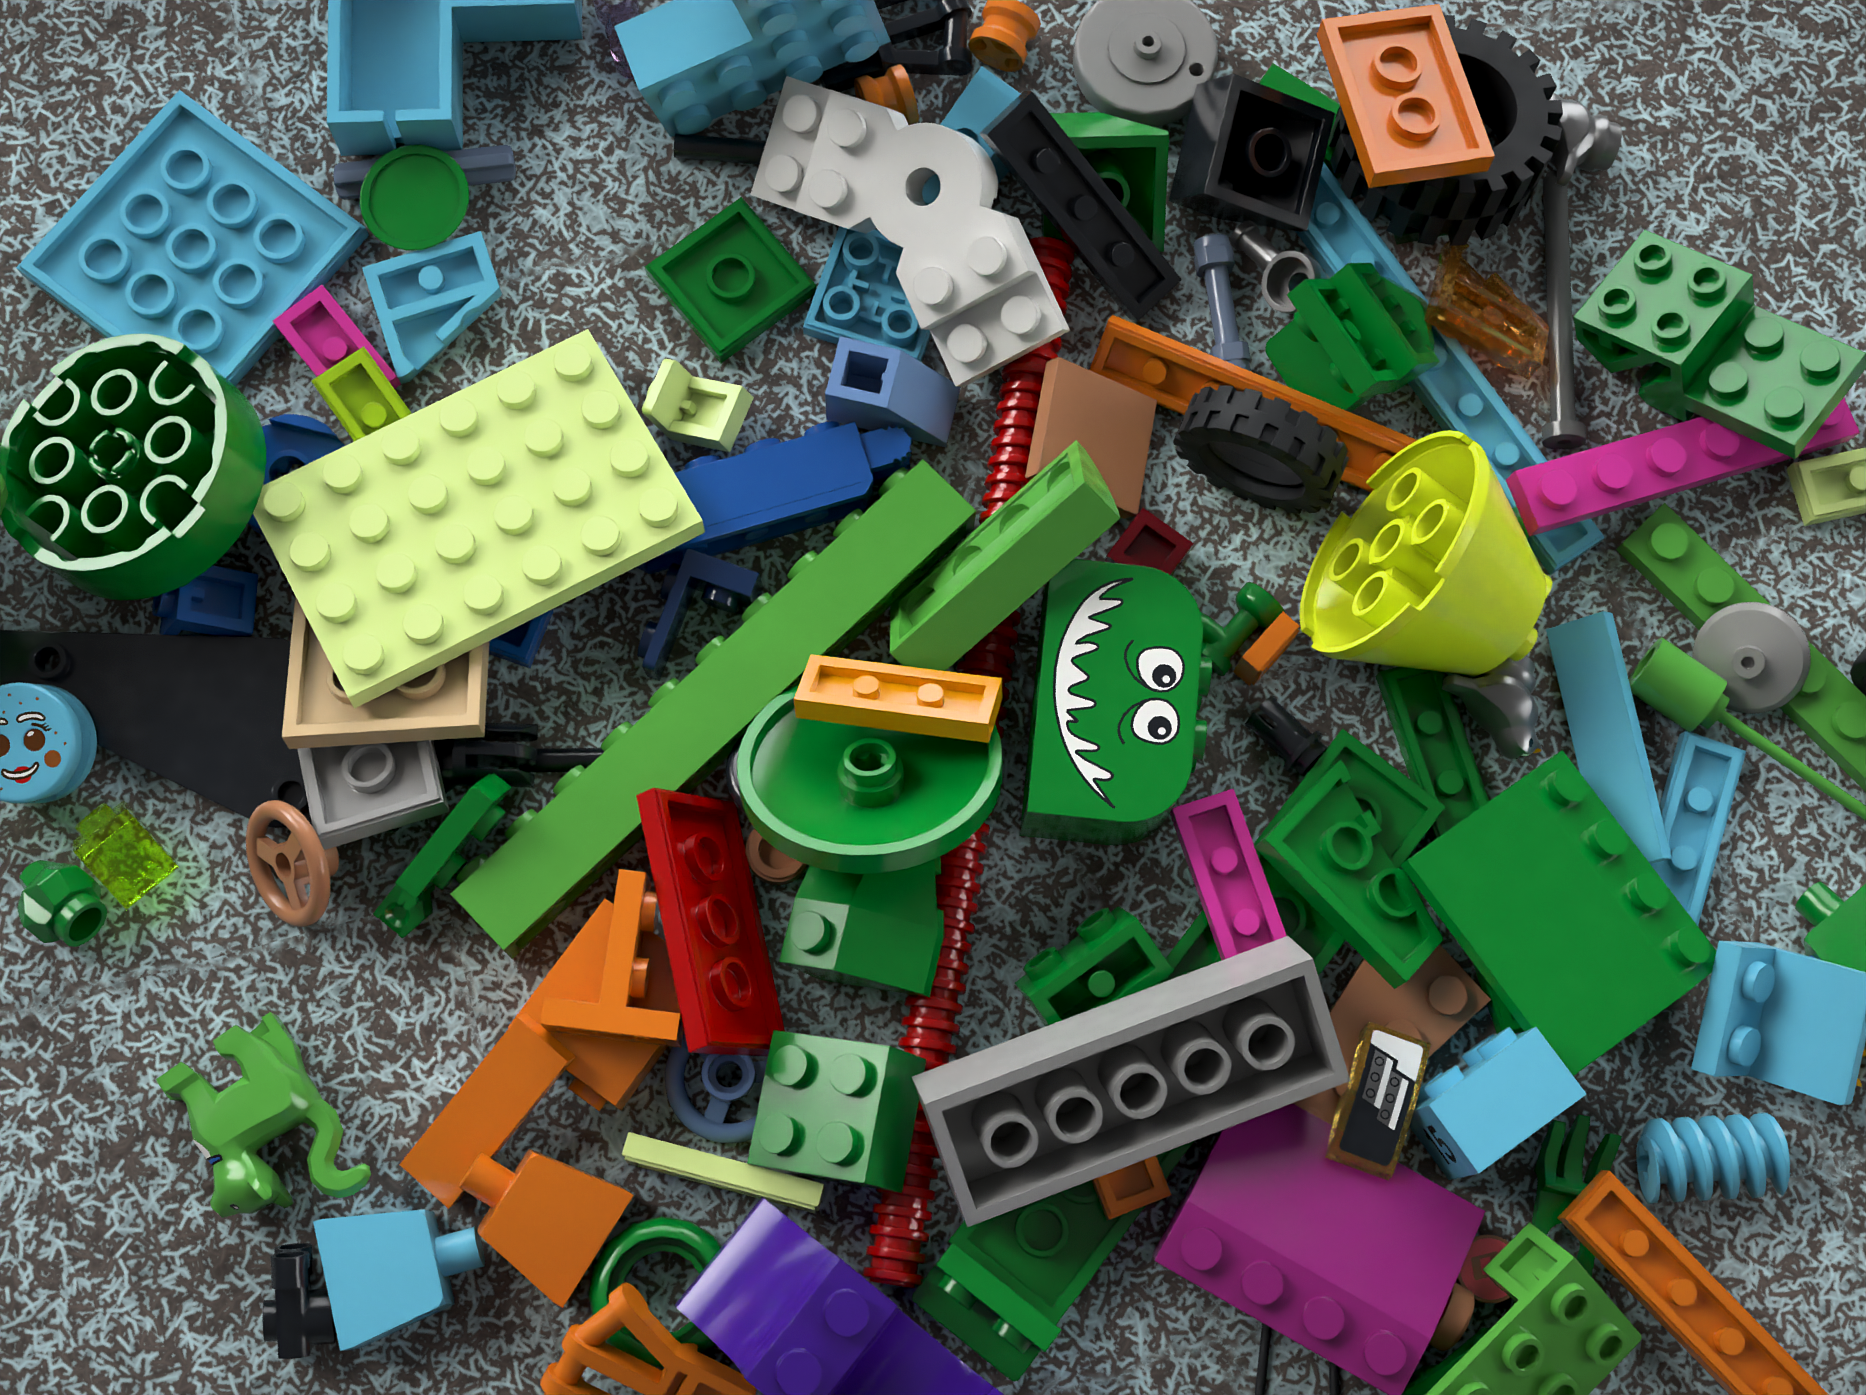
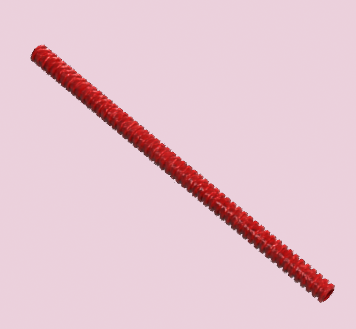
M1035 237L1029 239L1064 316L1067 313V304L1064 300L1067 299L1070 293V287L1067 282L1072 278L1073 273L1070 264L1075 259V252L1069 244L1056 238ZM1057 337L1008 363L1002 369L1001 377L1006 383L999 387L998 392L1000 399L1003 401H1000L996 406V414L1000 419L995 421L993 432L998 437L993 438L990 444L991 452L995 455L991 456L987 463V467L992 474L987 475L984 485L989 492L985 493L982 497L981 503L987 510L979 515L980 525L1030 481L1025 478L1046 362L1058 357L1056 353L1062 347L1061 337ZM1016 610L962 656L964 661H960L956 665L957 673L1002 678L1003 698L995 721L1000 740L1004 737V729L999 725V721H1003L1007 717V710L1002 706V702H1006L1010 697V691L1005 687V683H1009L1013 677V672L1008 668V664H1012L1016 656L1014 650L1010 647L1018 642L1019 636L1017 631L1013 630V627L1021 623V615ZM983 823L966 841L940 856L941 874L935 875L937 908L944 912L945 934L930 997L918 995L905 997L904 1005L910 1008L909 1016L902 1018L901 1026L906 1028L907 1032L906 1037H901L898 1041V1046L904 1049L905 1052L926 1059L924 1072L949 1063V1056L957 1054V1046L951 1043L952 1036L960 1034V1026L955 1024V1016L963 1014V1006L958 1003V996L966 993V985L961 983V976L969 973V965L964 963V956L972 953V945L967 942V936L975 933V925L970 922V916L978 912V905L973 902V896H977L981 892V885L976 882V876H980L984 872V866L982 863H979V857L984 856L987 852V846L982 843V837H986L990 832V827L986 823ZM920 1100L902 1193L876 1189V1192L882 1193L881 1202L873 1204L872 1212L879 1214L877 1224H871L869 1233L875 1235L874 1246L869 1245L866 1249V1255L872 1256L871 1267L863 1268V1276L868 1277V1281L909 1288H915V1285H922L923 1276L918 1275L917 1271L918 1264L926 1263V1255L920 1253L921 1244L929 1242L930 1234L923 1231L925 1222L932 1221L933 1213L927 1211L928 1201L935 1200L936 1192L930 1190L931 1180L938 1179L939 1171L933 1168L934 1159H940Z

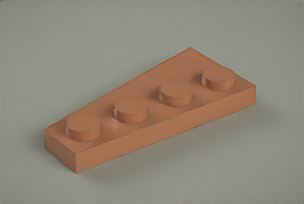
M1440 944L1410 979L1396 989L1363 958L1335 1004L1329 1010L1350 1081L1293 1104L1344 1132L1361 1080L1372 1034L1375 1030L1420 1045L1423 1048L1421 1065L1491 999Z

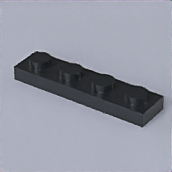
M1032 91L1022 92L979 133L1129 319L1139 321L1182 280Z

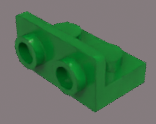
M954 1243L950 1244L923 1279L922 1285H919L912 1294V1300L915 1304L1011 1381H1018L1039 1352H1046L1061 1332L1058 1326Z

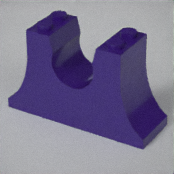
M761 1197L675 1304V1307L706 1334L735 1363L744 1378L764 1395H1004L902 1312L893 1301L846 1262L820 1244L763 1197Z

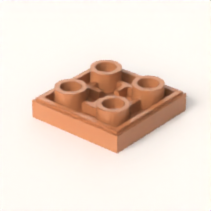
M1061 357L1047 361L1025 478L1028 480L1033 479L1077 440L1085 448L1102 475L1115 501L1120 517L1126 519L1137 516L1157 400Z

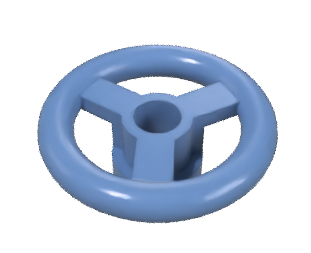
M683 1031L681 1048L672 1047L665 1067V1090L673 1112L690 1131L707 1140L719 1143H740L751 1140L756 1115L738 1123L723 1122L731 1102L746 1096L754 1083L763 1082L767 1060L752 1062L749 1055L698 1053L704 1060L701 1070L702 1081L707 1091L711 1094V1099L703 1115L691 1103L685 1088V1067L691 1053L688 1051L685 1032ZM734 1064L742 1070V1078L734 1087H723L718 1083V1072L723 1066Z

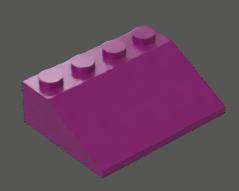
M1293 1103L1219 1131L1152 1253L1154 1261L1388 1395H1402L1434 1334L1486 1211L1391 1159L1389 1165L1384 1166L1341 1150L1339 1145L1344 1133L1343 1131Z

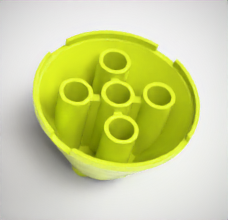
M1448 430L1427 435L1408 445L1384 463L1366 481V484L1374 490L1363 501L1353 516L1349 517L1341 512L1333 523L1313 560L1306 578L1300 602V627L1303 633L1311 637L1313 642L1311 647L1332 659L1457 673L1476 677L1494 669L1507 658L1512 661H1519L1532 650L1538 638V632L1533 627L1540 616L1553 582L1551 577L1542 571L1482 447L1459 431Z

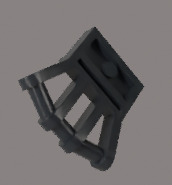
M874 0L878 11L879 9L908 1ZM936 0L937 5L934 8L883 23L891 42L880 46L876 53L865 60L858 62L846 61L823 71L819 77L822 87L842 92L854 88L855 78L868 75L875 79L884 76L889 67L899 64L904 67L907 74L967 75L972 70L973 62L972 52L967 49L968 19L972 15L968 0ZM944 29L943 48L939 51L894 49L892 46Z

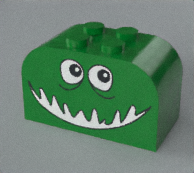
M1073 559L1045 584L1019 836L1113 846L1127 845L1140 841L1154 833L1165 822L1170 811L1186 788L1190 774L1195 772L1197 759H1203L1206 746L1207 721L1197 720L1196 714L1200 710L1202 696H1208L1212 658L1201 656L1203 623L1195 599L1181 582L1168 573L1146 566Z

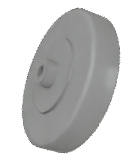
M1098 0L1087 11L1080 22L1073 49V70L1077 84L1085 98L1094 108L1101 113L1152 127L1170 124L1187 116L1191 110L1197 84L1213 80L1218 62V44L1213 27L1205 14L1191 0Z

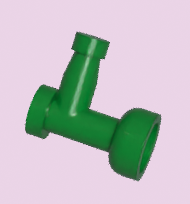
M1246 582L1237 593L1235 602L1239 611L1225 627H1222L1211 617L1200 612L1203 623L1201 656L1212 658V671L1220 676H1224L1230 670L1232 664L1229 660L1257 627L1267 629L1283 611L1285 612L1280 603L1271 594L1255 583Z

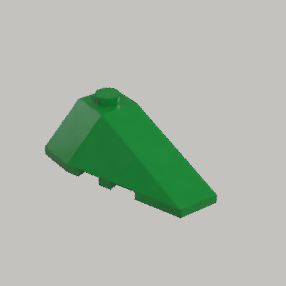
M938 857L907 869L874 874L842 873L810 866L794 899L779 962L823 981L930 997L945 934L944 912L937 908L935 875L941 874V858Z

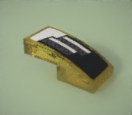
M1368 1021L1360 1031L1348 1087L1338 1099L1325 1158L1385 1180H1389L1393 1176L1415 1110L1429 1056L1430 1043Z

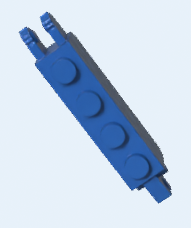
M829 421L812 426L805 431L804 436L780 443V440L776 438L754 442L744 449V453L721 460L716 455L696 458L688 462L684 466V470L675 472V475L702 518L705 533L636 568L652 574L669 569L672 563L681 565L687 548L709 556H715L844 519L858 508L865 513L873 499V485L885 482L895 471L902 467L910 469V457L912 456V451L910 450L913 438L908 436L903 427L901 429L897 428V425L894 428L888 426L887 430L880 428L859 434L855 422L840 426L839 422Z

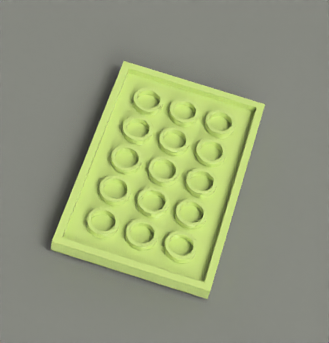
M588 329L263 485L253 512L354 709L705 533L702 518Z

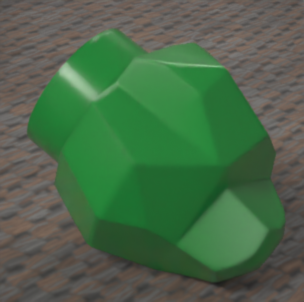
M38 860L28 865L21 873L19 880L24 890L21 893L17 910L22 926L40 941L52 943L62 940L68 946L76 947L85 944L100 931L107 917V908L100 901L101 887L94 878L80 867L72 864Z

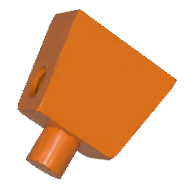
M532 1149L527 1150L514 1171L509 1170L480 1152L459 1184V1188L490 1207L477 1228L478 1234L553 1303L561 1308L566 1304L634 1196L618 1184Z

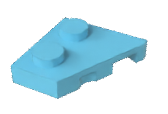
M481 231L452 239L427 249L417 250L362 267L391 360L401 384L411 381L502 295Z

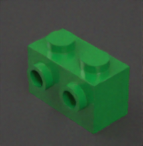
M1118 906L1113 911H1110L1109 908L1100 909L1087 917L1076 929L1079 936L1060 950H1057L1056 947H1050L1034 956L1023 968L1026 975L1016 981L1015 985L1046 1027L1150 988L1174 970L1139 920Z

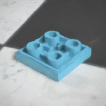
M839 226L805 319L803 334L837 345L840 336L899 349L922 362L932 334L930 330L921 329L896 275L903 247L889 241L876 229L866 234Z

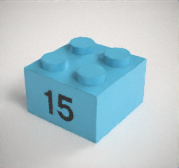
M1507 1027L1497 1035L1492 1034L1464 1053L1461 1057L1468 1065L1464 1070L1460 1071L1456 1065L1444 1073L1442 1071L1413 1090L1411 1097L1416 1105L1407 1110L1405 1121L1447 1179L1453 1180L1481 1173L1585 1096L1586 1093L1537 1027L1515 1035L1510 1027Z

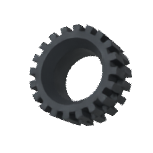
M1444 15L1480 117L1491 127L1500 143L1492 148L1495 157L1489 170L1486 172L1369 188L1341 105L1331 130L1329 147H1335L1330 160L1334 174L1346 172L1340 188L1349 200L1362 194L1365 200L1360 212L1371 222L1382 213L1391 219L1386 231L1402 238L1406 227L1420 230L1418 243L1434 245L1440 233H1448L1450 246L1466 245L1474 229L1482 241L1494 236L1501 222L1508 227L1518 218L1523 206L1526 207L1560 140L1562 127L1557 125L1563 115L1561 100H1550L1557 87L1551 74L1548 73L1538 77L1534 74L1541 60L1530 49L1521 56L1512 51L1517 38L1502 30L1497 40L1483 35L1487 23L1472 18L1466 30L1455 28V15Z

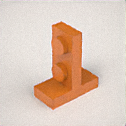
M619 869L599 1003L544 997L540 1024L547 1031L681 1048L684 1027L680 1013L633 1008L634 998H646L649 984L651 960L649 958H641L644 931L655 932L659 916L656 892L650 891L651 882L646 872Z

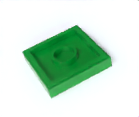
M742 197L645 266L646 275L720 364L814 296L817 289L816 284Z

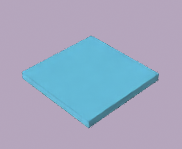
M179 90L16 268L22 276L104 338L127 334H153L174 339L185 344L189 349L205 359L236 386L281 335L272 321L323 284L324 286L369 234L365 226Z

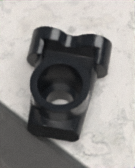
M310 1243L280 1245L274 1248V1254L270 1256L271 1286L275 1289V1299L263 1301L264 1342L277 1341L278 1359L307 1357L311 1354L312 1345L335 1344L336 1328L327 1288L311 1290L310 1275L313 1274V1250Z

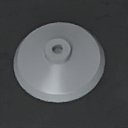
M1759 602L1733 604L1713 614L1699 630L1692 652V658L1727 680L1723 694L1729 697L1730 701L1726 708L1748 714L1769 712L1793 699L1803 687L1811 663L1809 643L1799 624L1781 609Z

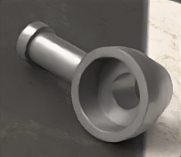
M1250 220L1241 223L1230 237V243L1237 250L1244 251L1264 271L1261 282L1262 294L1267 304L1274 310L1294 314L1297 309L1287 294L1305 279H1328L1318 262L1307 254L1297 251L1280 253L1260 233L1259 227Z

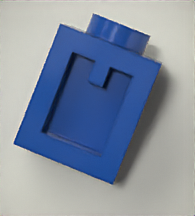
M212 565L189 584L154 596L152 613L153 616L161 617L159 634L178 635L181 630L213 636L250 637L253 634L258 574Z

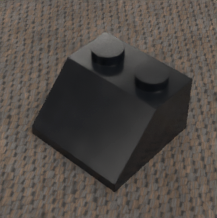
M1234 73L1197 84L1169 201L1222 220L1240 223L1250 220L1260 226L1299 232L1307 231L1335 113Z

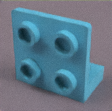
M1719 941L1691 1069L1714 1077L1750 1076L1833 1104H1851L1866 1042V972L1759 942Z

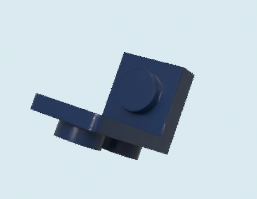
M687 548L681 565L672 563L664 578L660 598L667 601L659 622L649 621L639 643L637 656L644 659L642 668L647 677L660 681L696 590L703 592L701 600L706 604L726 612L736 613L739 605L748 608L761 596L763 585L759 573Z

